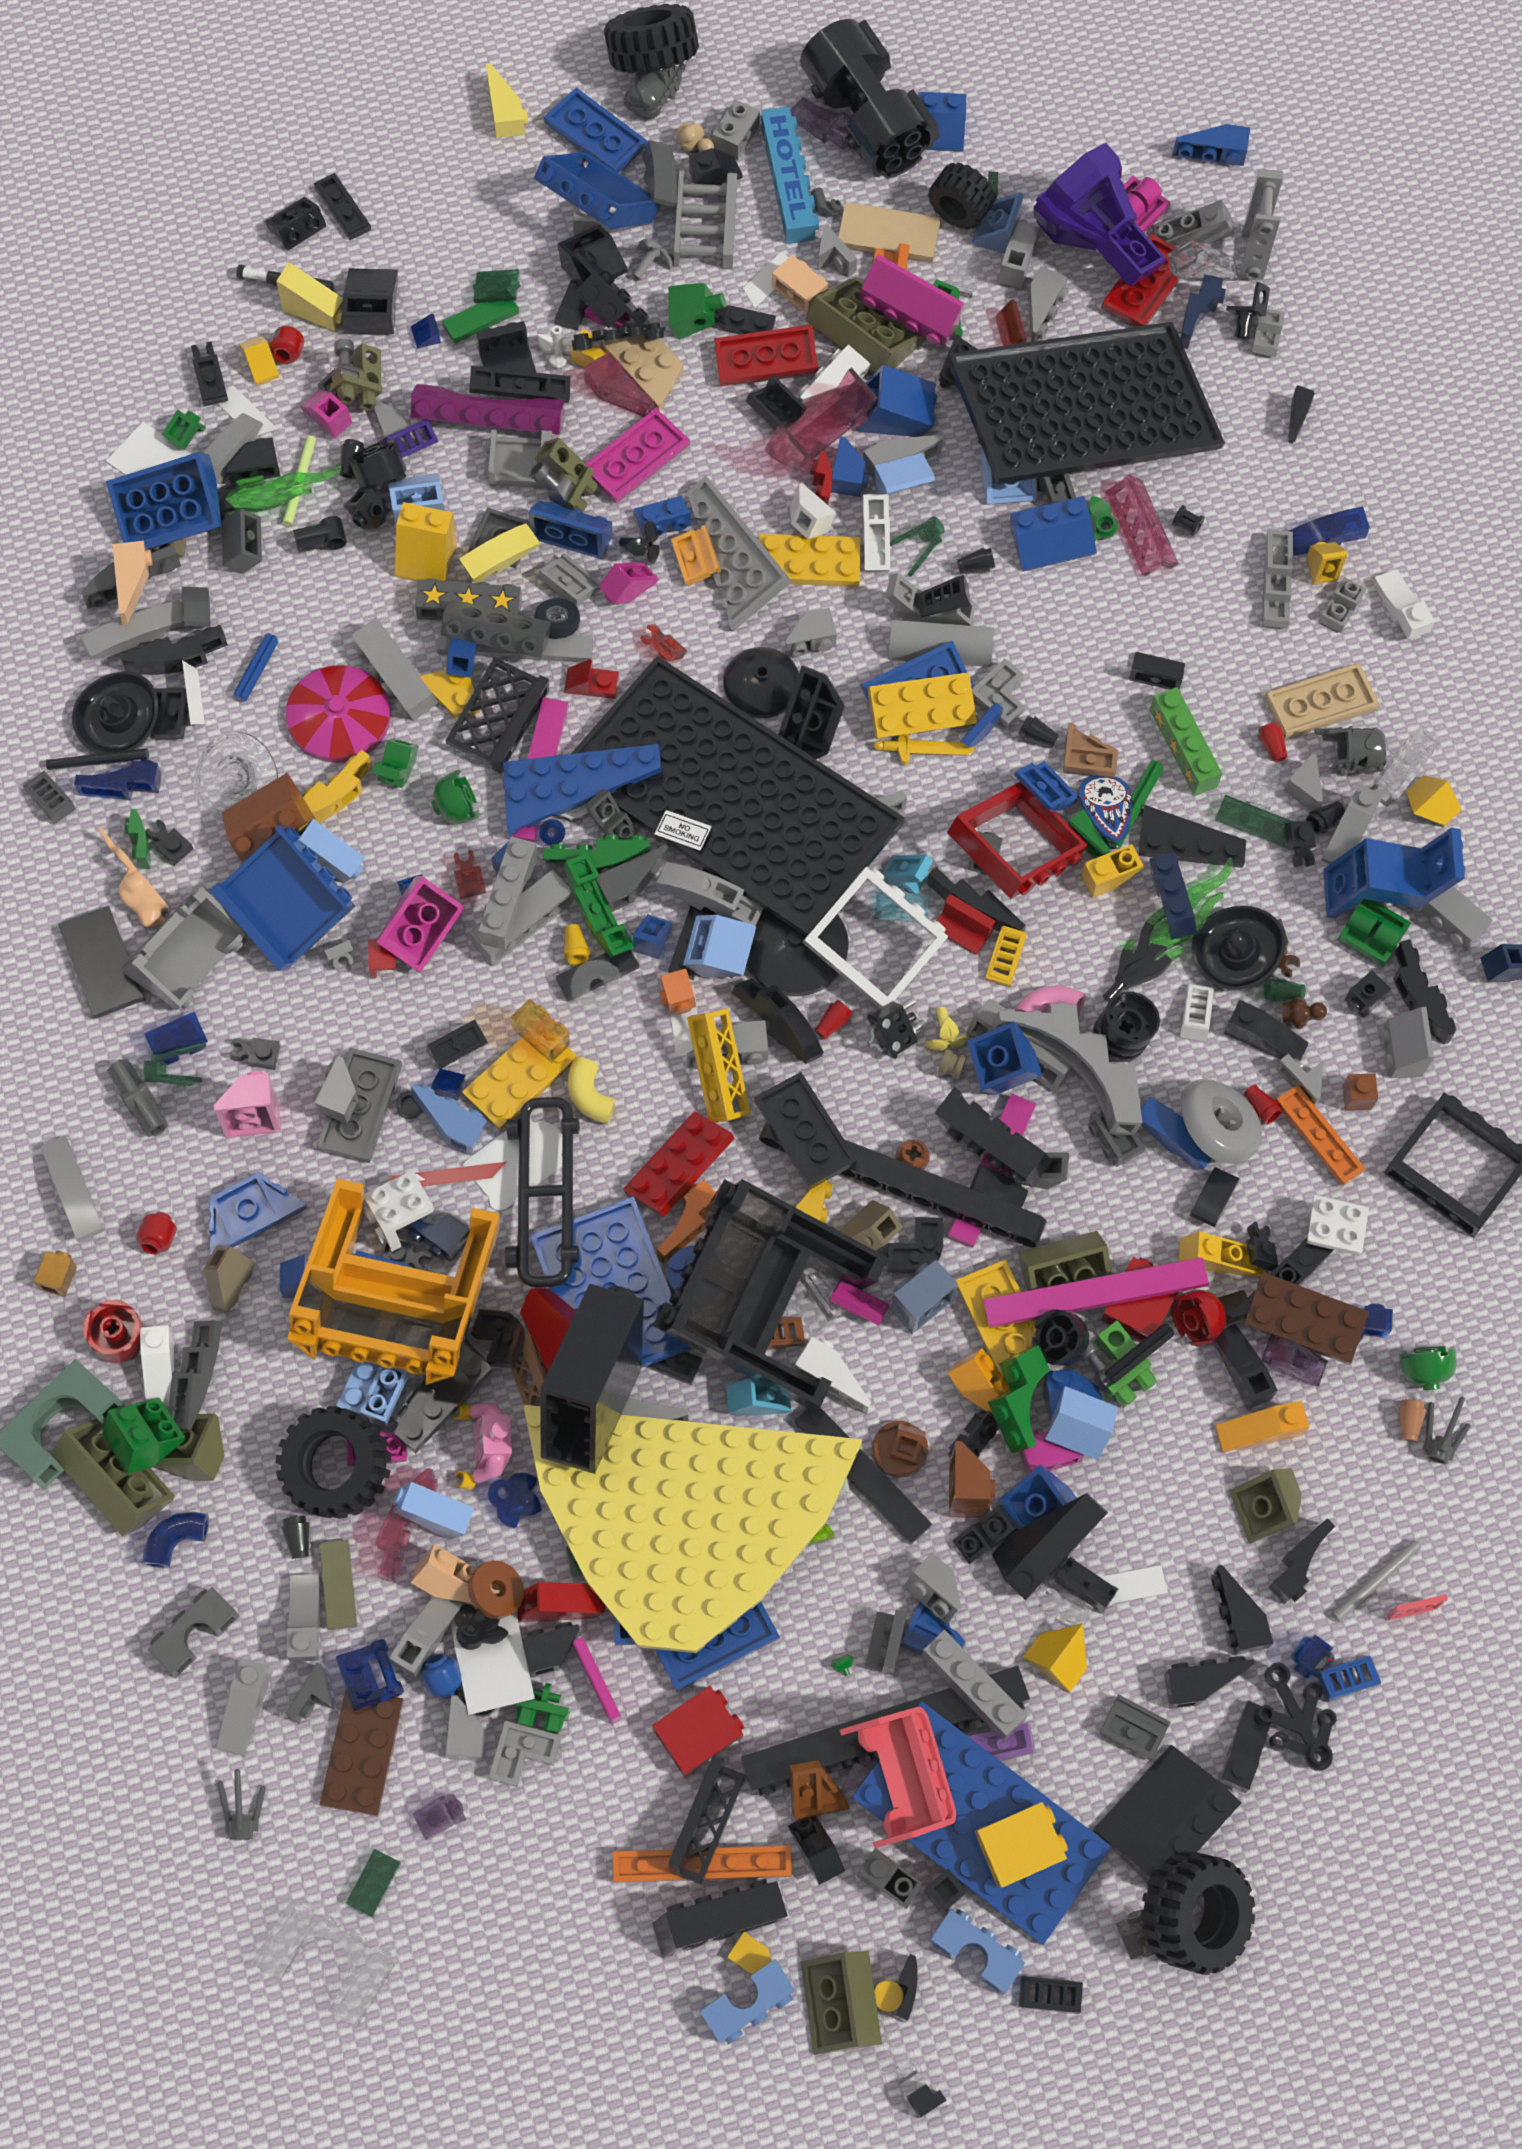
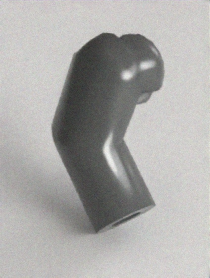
M820 187L811 191L816 209L819 212L829 216L839 214L842 208L839 200L835 201V199L827 201L823 189Z

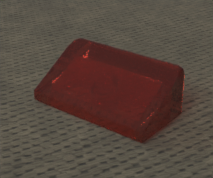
M1015 299L1010 300L997 313L995 318L1003 346L1027 342Z

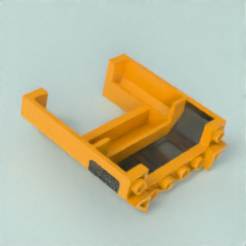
M337 1178L289 1312L290 1330L287 1340L313 1360L316 1359L319 1351L328 1356H341L351 1358L356 1362L378 1364L383 1368L401 1369L415 1375H426V1385L454 1376L499 1232L500 1213L472 1208L469 1235L456 1276L452 1277L351 1255L365 1217L364 1184Z

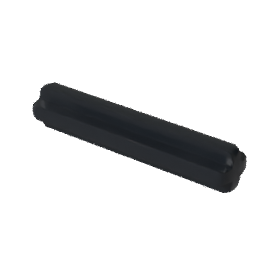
M1167 1323L1162 1324L1105 1371L1104 1375L1112 1384L1118 1382L1171 1339L1174 1335L1173 1329Z

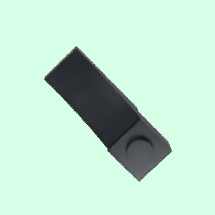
M1328 1518L1281 1560L1288 1569L1274 1580L1269 1588L1283 1604L1290 1599L1295 1603L1307 1592L1304 1586L1310 1581L1306 1575L1311 1559L1322 1540L1335 1528V1525Z
M1249 1700L1244 1706L1218 1780L1244 1793L1250 1790L1271 1722L1263 1725L1256 1720L1255 1712L1261 1705ZM1262 1710V1716L1265 1719H1269L1268 1713Z

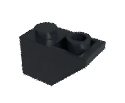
M565 1622L556 1625V1630L544 1632V1629H537L528 1632L527 1637L522 1638L531 1677L560 1670L574 1647V1640L578 1639L581 1635L578 1624L572 1625V1622Z
M816 1816L805 1817L788 1825L789 1831L809 1870L819 1885L845 1872L834 1843Z

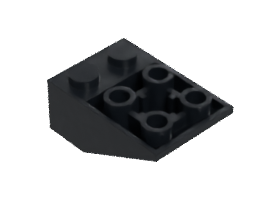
M349 268L343 293L341 314L345 333L394 334L398 284L397 269Z

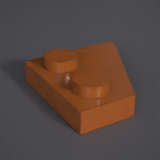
M819 1760L790 1765L791 1807L795 1820L850 1809L846 1797Z

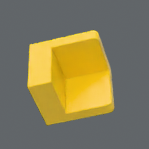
M582 329L579 333H588L589 338L592 337V333L585 329ZM593 344V348L573 351L571 345V361L594 373L599 371L608 358L607 351Z

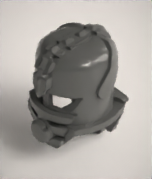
M682 63L678 67L674 65L667 69H659V71L637 72L634 77L635 83L625 94L624 105L631 111L633 110L642 117L656 118L661 113L660 110L667 99H676L675 95L679 91L682 72H684L686 64Z
M1353 726L1344 729L1343 727L1314 729L1316 735H1322L1323 741L1337 742L1338 761L1333 763L1330 770H1334V773L1338 776H1346L1349 773L1356 772L1357 769H1363V774H1374L1384 770V766L1387 763L1385 759L1386 743L1385 735L1380 729L1353 728Z

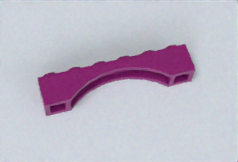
M416 384L411 393L410 418L542 433V430L560 435L564 425L565 401L545 398L527 400L486 399L460 394L441 386Z

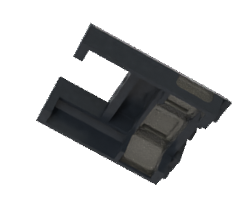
M724 1179L706 1207L707 1210L713 1212L708 1217L704 1226L707 1232L703 1239H698L692 1252L696 1255L692 1263L688 1262L682 1271L681 1277L684 1280L680 1288L676 1287L669 1299L672 1305L665 1302L658 1307L654 1327L806 1408L815 1410L821 1407L832 1381L824 1377L812 1380L765 1355L802 1272L808 1263L838 1280H843L863 1290L877 1283L888 1257L743 1179L735 1184Z

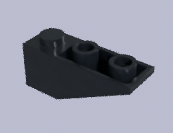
M1236 1324L1224 1328L1220 1336L1213 1342L1247 1410L1272 1400L1278 1389L1267 1367Z
M1218 1565L1213 1571L1214 1575H1211V1581L1214 1591L1219 1592L1222 1602L1218 1604L1221 1619L1226 1620L1229 1631H1226V1639L1229 1648L1234 1649L1235 1655L1269 1649L1273 1644V1639L1266 1614L1224 1566Z
M1235 1656L1228 1658L1226 1663L1218 1664L1216 1659L1200 1661V1666L1189 1667L1188 1663L1172 1664L1171 1669H1168L1164 1674L1169 1708L1200 1705L1249 1670L1255 1664L1254 1659L1246 1660L1245 1656Z

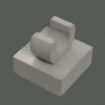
M345 938L322 948L325 957L328 960L332 959V964L337 970L340 969L338 964L340 957H346L350 965L353 964V957L348 953L353 951L349 939Z

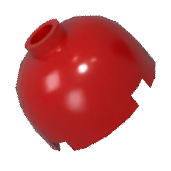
M1194 1289L1175 1297L1176 1305L1171 1308L1173 1323L1182 1337L1186 1333L1189 1339L1192 1340L1189 1344L1201 1347L1220 1336L1226 1325V1313L1223 1303L1214 1294L1207 1290Z

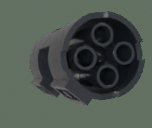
M843 19L833 22L818 31L806 44L800 57V65L813 84L810 86L814 97L817 100L820 98L825 106L828 105L831 108L850 106L854 113L847 127L848 138L846 142L852 152L856 151L878 178L881 175H887L888 178L896 177L918 164L923 159L921 154L926 147L931 148L933 142L940 138L938 124L914 89L909 92L902 89L887 91L884 89L880 82L885 71L891 68L890 57L867 21L858 22L853 19Z

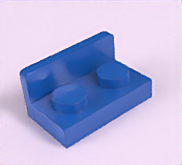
M683 496L634 508V514L643 538L646 537L644 527L649 519L656 525L658 537L663 533L674 530L681 531L691 526V511L687 509Z

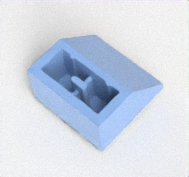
M438 473L407 477L397 482L392 480L388 482L395 526L403 502L445 511Z
M719 915L696 916L683 965L702 977L743 976L756 926Z

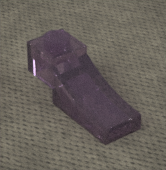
M802 97L790 109L791 116H796L797 124L823 143L830 140L842 150L848 147L846 142L848 138L847 127L852 117L842 110L839 113L829 111L814 104L805 97Z

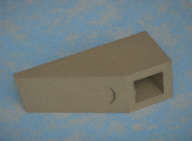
M871 1200L840 1232L876 1251L887 1244L903 1226L891 1208Z

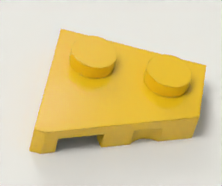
M446 669L420 676L439 704L444 705L447 708V712L455 719H458L474 692L471 678L446 674ZM480 709L471 711L469 715L480 713Z

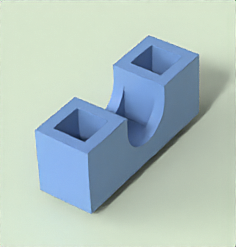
M950 1909L929 1943L953 1960L959 1951L966 1946L979 1948L985 1956L986 1963L978 1978L1000 1994H1006L1026 1963L1020 1959L1022 1954L1008 1944L1006 1948L995 1941L997 1936L987 1928L982 1927L979 1930L972 1925L971 1921L973 1919L960 1909L954 1912Z
M776 1959L750 1976L758 1991L757 1998L751 2006L738 2008L730 2002L726 1994H723L700 2010L719 2043L726 2040L727 2044H730L743 2035L740 2030L742 2027L750 2022L753 2027L768 2017L765 2011L774 2005L780 2009L793 2000L791 1993L796 1990Z

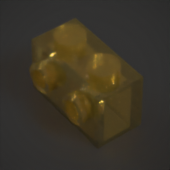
M530 998L511 1016L512 1029L550 1063L570 1045L569 1030L561 1022H556L552 1019L543 1006L536 1005Z

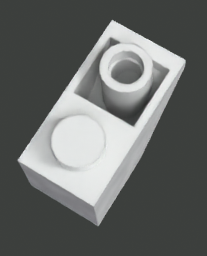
M803 483L798 485L790 503L791 525L807 539L827 534L836 516V512Z

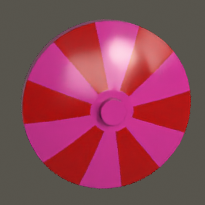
M346 665L327 666L308 674L294 687L286 705V721L294 742L306 754L326 762H347L350 757L356 756L361 750L367 754L370 753L385 737L391 719L389 699L380 682L366 671Z

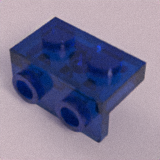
M194 1011L144 1033L157 1064L163 1062L164 1066L180 1060L178 1055L186 1051L192 1055L205 1049L203 1044L208 1042Z

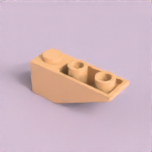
M433 1544L416 1564L411 1584L436 1598L472 1604L468 1594V1582L476 1568L454 1556L449 1551ZM492 1583V1593L500 1597L501 1590L499 1586Z

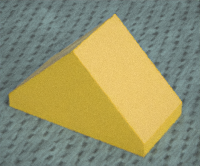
M263 336L239 343L241 352L256 385L279 378L268 342Z

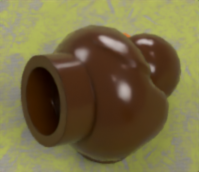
M1295 997L1291 1002H1283L1282 1005L1283 1024H1291L1296 1029L1304 1028L1310 1017L1319 1021L1327 1015V1008L1323 1003L1315 1002L1308 1006L1303 997Z

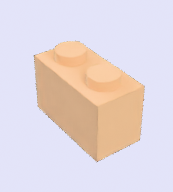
M793 255L772 272V287L807 316L815 297L828 291L826 279L820 274L817 275L803 260H798Z

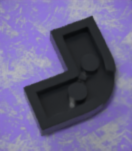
M915 1217V1243H888L887 1273H915L924 1263L927 1262L930 1265L935 1260L939 1261L943 1250V1218Z
M479 1309L471 1335L475 1339L493 1340L486 1362L493 1367L515 1368L525 1338L523 1325L509 1312Z

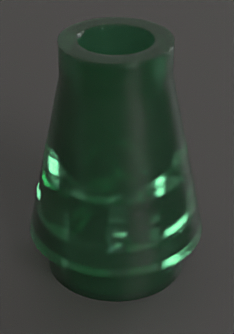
M1276 976L1265 981L1264 998L1270 1000L1271 1003L1291 1001L1295 997H1305L1306 988L1304 984H1298Z

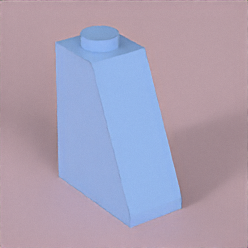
M314 819L298 832L300 835L298 840L304 847L308 846L318 857L316 859L322 867H327L334 874L335 878L344 883L350 878L355 879L363 869V866L360 864L365 857Z
M413 1482L399 1487L394 1497V1503L397 1504L394 1510L395 1513L448 1540L465 1535L474 1507Z

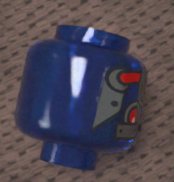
M1316 1634L1313 1637L1304 1636L1291 1653V1658L1296 1663L1293 1669L1307 1679L1310 1675L1320 1678L1321 1673L1328 1669L1335 1659L1334 1654L1331 1652L1333 1647Z

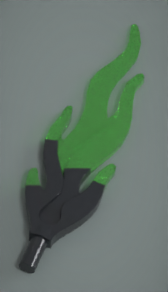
M338 464L320 473H288L265 484L266 481L263 475L233 482L218 492L221 526L222 520L239 509L248 512L266 511L276 508L300 495L311 494L310 486H300V484L325 481L341 470V465ZM295 485H299V486H296V487L287 489V490H285V491H283V492H281V493H278V492H280V491H282V490H284V489H286V488H289V487H292V486H295Z
M1228 858L1224 868L1218 875L1196 884L1187 891L1193 910L1204 896L1225 883L1231 873L1232 858ZM1223 892L1211 895L1195 915L1197 933L1205 924L1214 905L1224 898ZM1162 907L1145 922L1135 952L1133 953L1134 939H1129L1120 955L1115 983L1103 995V998L1109 1002L1113 996L1119 994L1123 989L1127 991L1133 986L1148 982L1163 974L1170 964L1183 953V948L1181 946L1167 952L1162 958L1156 959L1165 951L1187 941L1195 934L1171 940L1166 922L1163 921L1158 924L1164 918Z

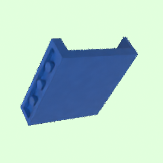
M291 826L275 827L277 832L223 883H216L209 890L278 971L288 970L355 907V904L351 901L352 895L344 887H339L336 884L334 874L327 867H322L316 859L318 857L316 853L308 846L304 847L298 840L300 835Z

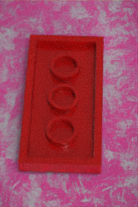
M1153 234L1149 237L1150 241L1167 260L1155 273L1131 287L1120 277L1101 306L1102 309L1135 327L1149 324L1189 268L1194 257Z
M812 324L714 338L720 386L768 380L772 376L782 378L818 372Z
M694 1111L628 1182L623 1191L628 1197L634 1196L636 1202L664 1217L735 1138L730 1131Z

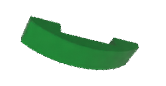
M585 853L565 861L564 866L567 879L577 907L590 932L602 949L610 957L633 949L635 946L624 924H617L596 881L599 874L589 854Z

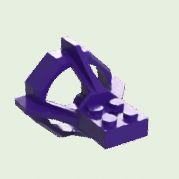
M1104 143L1083 154L1056 178L1045 192L1036 198L1037 203L1033 206L1034 218L1054 243L1095 250L1096 253H1101L1105 261L1131 287L1155 273L1167 259L1136 225V212L1134 213L1121 181L1122 166L1120 159L1110 146Z

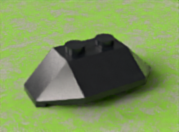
M804 665L801 666L778 735L815 759L829 753L845 708L843 701L826 674Z

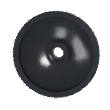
M768 647L750 648L737 654L727 665L723 677L724 692L728 701L747 715L755 718L774 717L787 710L799 671L787 655L776 649ZM759 672H765L766 675H765V676H760V675H758V673H759Z

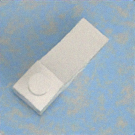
M889 494L863 495L864 571H890Z
M1398 569L1374 578L1373 584L1394 624L1399 622L1408 640L1431 632L1435 623L1433 616L1425 601H1420L1407 586Z

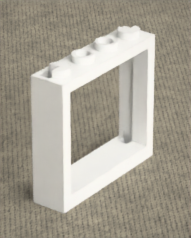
M866 867L802 943L881 1009L890 1002L895 1001L948 936L944 933L946 929L936 920L931 922L924 916L926 912L915 902L910 904L903 898L905 896L903 891L895 885L890 887L883 881L885 877L877 869L872 867L870 870ZM865 880L869 881L935 938L887 996L818 938Z

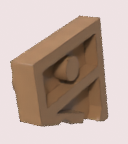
M1069 723L1063 771L1115 778L1118 750L1102 743L1092 734L1087 736L1076 729L1077 725Z

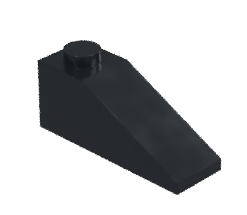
M1240 999L1224 1034L1279 1059L1289 1054L1293 1059L1301 1061L1309 1042L1266 1011Z

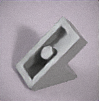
M826 225L823 227L818 270L833 261L839 271H843L847 277H850L856 273L857 257L831 228Z
M1287 1054L1280 1060L1276 1070L1292 1088L1299 1085L1316 1106L1321 1097L1323 1062H1320L1306 1073L1302 1063Z

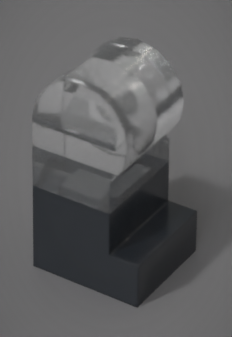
M906 2058L896 2065L894 2072L896 2081L918 2118H921L946 2101L940 2090L932 2094L922 2077L921 2065L916 2060Z

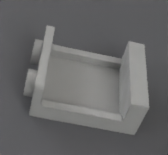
M491 430V439L486 438V454H490V457L484 463V475L489 476L490 486L548 488L543 481H534L529 476V473L537 463L535 458L544 442L552 440V431L542 430L541 439L498 437L497 430Z

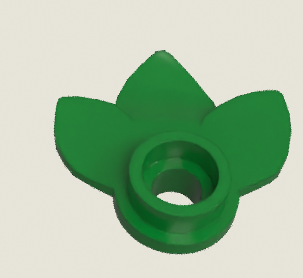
M1091 496L1088 511L1091 518L1094 540L1113 537L1117 533L1118 522L1110 515L1109 504L1099 497ZM1108 525L1110 528L1108 530L1101 529V526Z

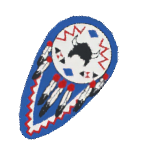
M1091 776L1084 780L1079 787L1081 805L1101 835L1111 842H1120L1130 827L1132 815L1131 790L1127 783L1118 777Z

